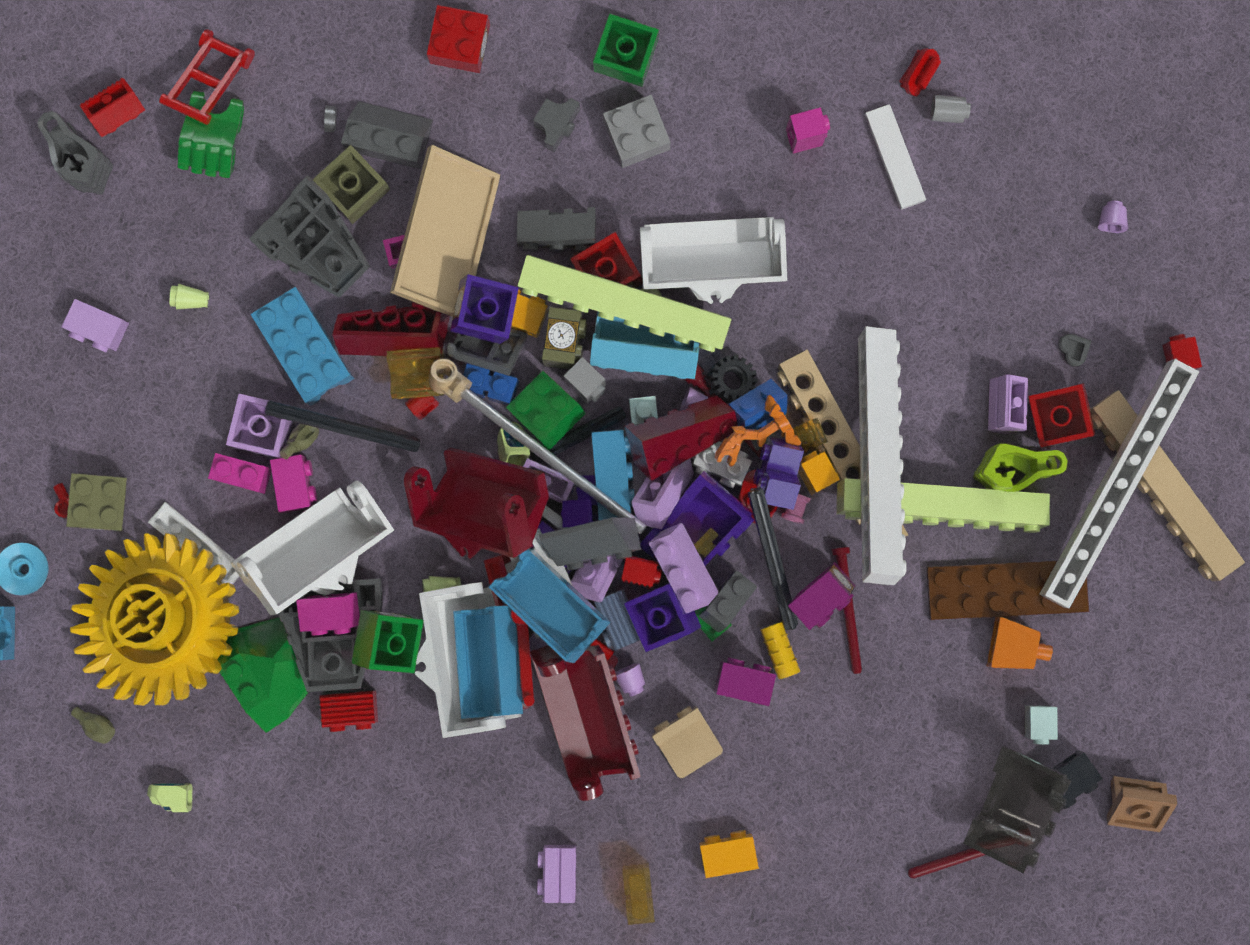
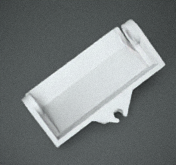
M762 217L645 224L644 227H640L644 290L690 287L698 300L707 301L712 304L711 295H716L719 302L723 303L726 299L732 297L735 290L741 284L787 281L784 219Z
M354 481L347 486V492L356 507L350 503L342 489L337 488L230 562L244 584L259 598L270 615L280 613L309 591L326 596L335 592V590H343L344 587L339 582L342 584L352 583L358 556L394 531L361 482Z
M482 582L419 593L426 640L418 653L416 665L423 662L426 665V669L424 672L416 671L415 675L436 694L443 738L505 728L506 719L521 717V714L461 719L453 611L486 609V607L495 606L491 589L489 587L483 588Z

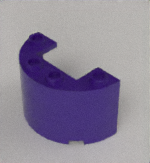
M703 471L679 499L663 528H653L640 543V548L658 562L649 542L660 531L682 523L706 566L716 554L721 557L731 546L728 540L732 536L737 539L752 524L754 519L751 515L753 513L706 471Z

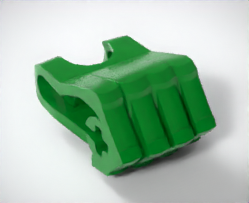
M193 91L189 105L201 110L206 103L204 92ZM231 99L229 107L221 114L210 112L211 120L208 125L189 116L185 117L179 137L177 168L188 170L191 166V172L195 174H202L205 169V175L216 177L219 172V176L230 178L236 160L234 144L236 136L242 127L244 114L243 100Z

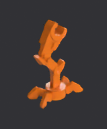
M768 395L765 402V410L769 412V415L774 420L758 430L745 429L743 426H732L734 432L729 438L723 440L715 452V459L720 463L725 455H729L726 462L732 467L736 463L743 440H757L758 446L762 447L767 437L778 429L781 430V437H785L786 443L799 446L801 441L795 435L779 404L776 403L771 395Z

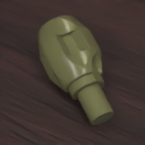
M299 424L291 432L286 446L280 451L281 457L287 460L293 453L306 450L317 439L319 429Z
M79 707L74 708L71 712V715L80 721L79 724L82 726L85 735L93 741L105 744L113 738L115 728L104 716L90 712L86 713Z

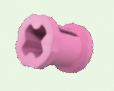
M798 494L794 510L786 508L781 518L803 524V514L811 498Z

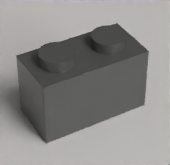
M736 570L728 576L718 589L719 593L703 609L698 617L718 633L728 627L757 586Z

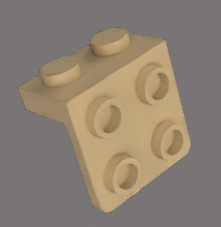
M688 706L676 714L678 716L677 719L670 723L668 720L663 721L654 727L656 732L652 734V738L657 746L660 747L679 778L686 777L723 752L721 745L697 706L693 709Z

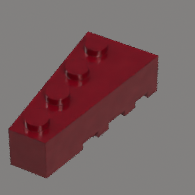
M412 302L410 307L397 308L396 305L387 306L386 309L378 312L368 309L337 315L332 335L339 355L441 358L449 324V315Z
M714 396L689 404L685 410L678 411L674 409L668 411L666 416L657 419L654 416L646 418L644 423L639 425L633 423L625 425V430L634 465L652 481L730 436L734 432L732 426H738L735 410L721 398Z

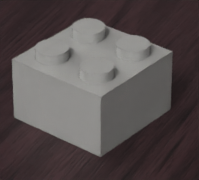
M652 95L603 113V122L622 168L670 150L671 142Z

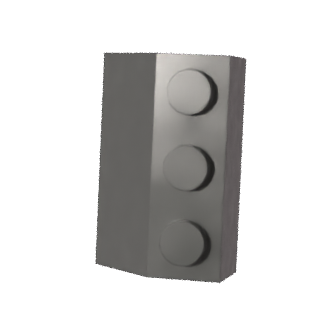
M359 101L348 117L341 144L345 150L351 145L361 155L420 169L433 120Z
M608 518L539 535L540 541L557 566H567L568 570L584 568L583 563L589 561L592 562V565L607 563V557L616 556V560L632 557L633 551L641 550L635 518Z

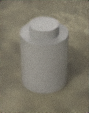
M934 95L931 105V121L963 123L965 118H969L971 104L966 103V97Z

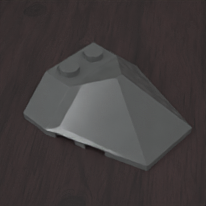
M308 175L291 192L289 198L249 238L268 258L274 261H282L289 265V270L296 274L300 271L312 277V283L339 298L370 267L329 196Z
M380 578L355 580L351 584H340L344 589L335 590V592L331 593H357L359 614L361 610L381 612L382 586ZM309 591V592H307L305 595H303V596L300 597V598H304V597H307V596H310V595H321V594H318V593H316V592H314V591ZM297 601L278 613L288 634L289 645H292L297 659L295 661L307 692L361 688L366 668L352 664L358 626L352 627L350 633L335 634L334 630H327V634L313 636L311 631L300 632Z

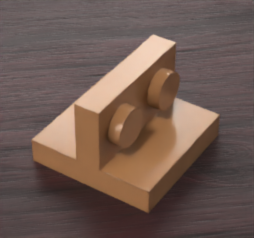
M1113 776L1111 780L1113 805L1107 814V825L1160 832L1177 806V797L1167 793L1166 783Z

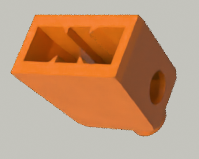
M995 617L986 666L993 668L1034 669L1036 659L1051 660L1053 646L1039 643L1041 632L1006 618Z

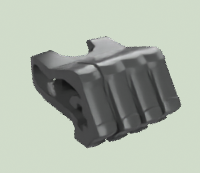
M53 111L43 113L38 119L37 124L48 142L50 158L55 171L76 190L83 193L88 192L102 195L105 191L109 175L113 170V164L110 159L100 150L83 140L75 128L68 122H65L59 114ZM55 119L58 125L49 132L47 122ZM70 155L74 156L82 166L80 167L70 159Z

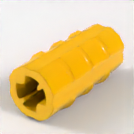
M779 622L760 629L764 639L763 643L766 644L769 652L768 655L771 658L778 679H784L799 673L800 669L796 661L797 658H795L783 623Z

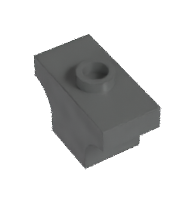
M546 98L533 119L534 127L546 135L544 143L545 148L555 153L564 136L568 138L575 128L573 121L580 111V103L570 98L563 104H557Z

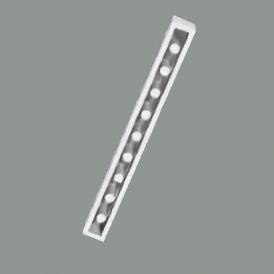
M868 326L864 328L858 338L862 580L865 583L895 585L906 573V561L903 560L906 538L902 534L905 511L901 509L904 485L900 482V475L903 472V460L900 459L903 438L902 435H899L902 412L898 411V403L901 398V388L898 387L901 367L897 363L900 342L896 340V330Z
M1177 359L1166 363L1041 590L1040 595L1062 607L1070 608L1199 371Z

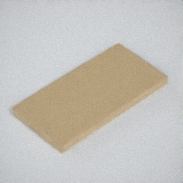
M434 145L427 148L390 293L453 317L460 280L467 274L476 276L500 174Z

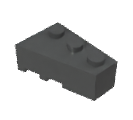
M588 207L587 213H573L572 208L564 209V213L550 212V210L518 211L517 245L518 247H523V251L537 252L538 248H549V252L560 253L564 252V248H574V252L581 253L596 244L595 207Z

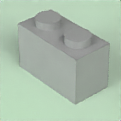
M583 357L564 375L565 382L587 404L591 400L594 402L598 401L606 392L605 378Z

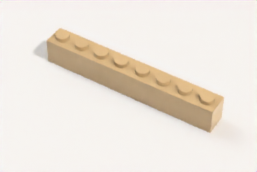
M1119 390L1090 408L1094 428L1097 430L1101 429L1106 436L1104 442L1108 448L1117 452L1137 418V414ZM1158 446L1137 487L1142 493H1147L1153 500L1151 506L1159 515L1163 514L1169 522L1166 524L1168 530L1175 537L1179 536L1183 541L1184 545H1182L1184 552L1190 558L1194 557L1200 565L1198 570L1201 575L1207 580L1220 581L1243 565L1245 561L1162 448Z

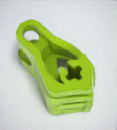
M997 444L985 452V456L974 472L973 478L979 481L986 489L1018 492L1037 479L1063 473L1067 468L1068 460L1064 453L1058 450L1035 452L1009 444ZM1055 457H1057L1060 461V465L1058 468ZM1046 461L1049 462L1050 469L1047 467ZM1013 467L1024 473L1025 476L1018 483L1012 485L1011 479L1015 471L1001 474L996 473L995 470Z

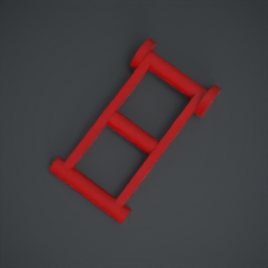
M209 29L204 30L199 40L200 50L168 95L163 93L159 99V103L206 125L211 120L209 113L241 67L248 69L255 56V51L247 48L244 52L214 38L213 31ZM212 48L235 59L222 80L198 70V67ZM191 78L215 88L201 110L177 100V97Z
M512 610L511 618L517 627L523 709L526 710L535 702L528 625Z

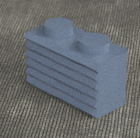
M624 589L604 597L602 602H594L595 608L611 622L606 627L607 631L602 634L608 648L613 646L615 651L640 640L624 603L628 602Z

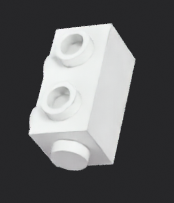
M720 441L692 457L694 459L692 466L697 467L696 473L701 474L703 471H706L710 476L712 474L721 478L719 483L733 489L735 485L741 486L752 462L747 459L748 454L739 451L736 463L732 467L726 462L729 455H725L720 463L717 462L715 452L722 444Z

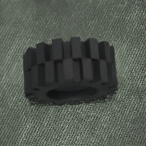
M730 355L725 356L723 359L721 358L707 375L709 379L706 382L707 387L711 386L709 390L710 395L715 393L716 396L728 404L756 388L755 385L758 383V378H754L757 375L756 370H750L753 366L751 362L746 365L745 361L747 359L742 357L738 360V355H733L731 358ZM726 372H734L738 375L741 381L738 389L733 390L725 385L723 376Z

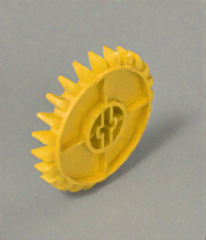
M149 533L144 534L145 550L137 542L125 539L123 542L128 557L125 558V556L118 552L106 550L105 555L114 568L109 570L91 565L89 569L101 581L100 585L79 584L78 586L80 591L93 598L92 604L72 605L71 610L88 616L89 622L70 627V632L90 636V641L76 647L74 653L95 655L97 657L82 670L84 673L90 674L107 672L96 685L99 689H110L120 682L113 697L117 700L128 699L134 694L135 690L137 691L134 705L144 706L148 704L152 699L153 693L155 705H166L171 699V691H173L176 700H184L189 696V685L191 684L195 689L202 690L207 685V679L204 674L207 672L218 674L222 667L217 659L220 655L229 656L233 650L226 641L228 636H234L238 633V627L230 624V617L239 613V605L231 604L228 600L235 593V587L230 583L222 584L221 581L227 573L223 565L217 564L210 568L214 559L212 552L202 549L196 558L198 552L197 544L190 539L185 538L181 550L178 538L169 533L164 535L163 548L158 538Z

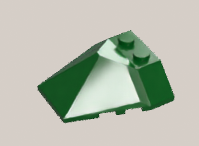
M279 617L238 628L237 635L227 637L226 643L233 649L229 656L220 655L217 659L222 667L220 674L242 708L265 733L287 720L309 693L306 691L295 660L297 659L292 645H289L285 626Z

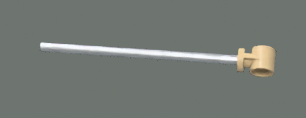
M439 359L433 363L429 384L434 392L445 394L456 403L462 398L618 518H635L637 532L639 534L642 533L646 527L643 522L470 391L472 382L457 371V367L449 359ZM445 374L449 378L441 379L437 375Z

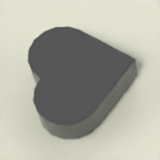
M1066 334L1058 341V347L1065 354L1066 363L1071 367H1078L1085 362L1092 340L1073 334Z

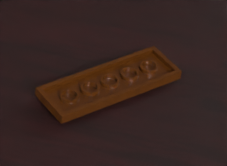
M1057 561L926 567L930 620L1089 612L1087 577L1070 608H1065L1040 595Z

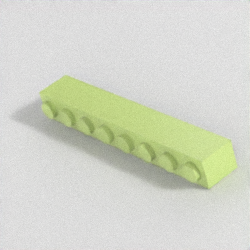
M531 255L526 256L518 287L523 288L522 293L537 297L538 293L548 296L547 301L563 305V301L574 304L573 309L588 313L589 309L599 311V317L611 321L614 320V316L625 319L624 325L639 329L641 324L650 327V333L663 337L665 332L675 335L674 340L689 344L690 340L699 342V348L714 352L715 348L722 350L731 323L730 317Z
M844 478L837 483V514L845 515V519H861V479ZM901 483L904 485V495L901 500V509L905 511L903 524L913 523V520H921L923 525H938L939 522H948L949 527H964V524H973L975 529H989L990 526H999L1001 531H1013L1016 527L1024 528V532L1027 533L1040 532L1041 528L1050 525V494Z

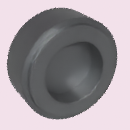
M325 106V132L336 131L337 109L335 106Z

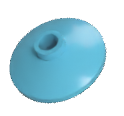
M15 543L0 553V586L4 590L14 595H28L37 591L45 583L49 566L45 554L38 547L29 543ZM24 564L29 567V571L26 574L21 572V566Z

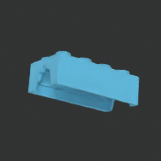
M598 311L595 333H593L591 366H598L603 369H621L627 372L636 371L652 375L674 376L680 379H695L699 342L690 340L689 344L674 340L675 335L665 332L663 337L650 333V327L641 324L639 329L624 325L625 319L615 316L613 321L598 316Z

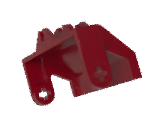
M450 447L444 451L447 471L435 491L433 490L429 471L425 468L413 466L405 473L404 487L413 526L444 536L462 557L467 554L465 548L468 551L469 559L474 557L483 548L515 558L533 546L532 542L549 498L544 472Z
M549 645L530 651L543 694L545 708L548 712V718L559 746L569 782L577 798L581 801H589L601 796L604 789L600 777L603 775L626 773L630 780L640 778V772L635 759V755H638L639 752L635 740H630L628 731L631 730L627 714L623 715L620 706L624 705L623 697L620 690L615 691L613 684L617 680L616 673L612 665L608 666L605 653L600 646H589L575 663L563 660Z

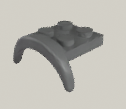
M511 328L509 339L501 344L458 333L453 344H447V354L454 359L510 376L527 340V333Z

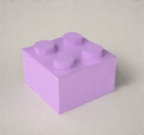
M239 394L226 445L257 454L282 458L280 451L286 446L293 422L266 415L265 407L269 400Z

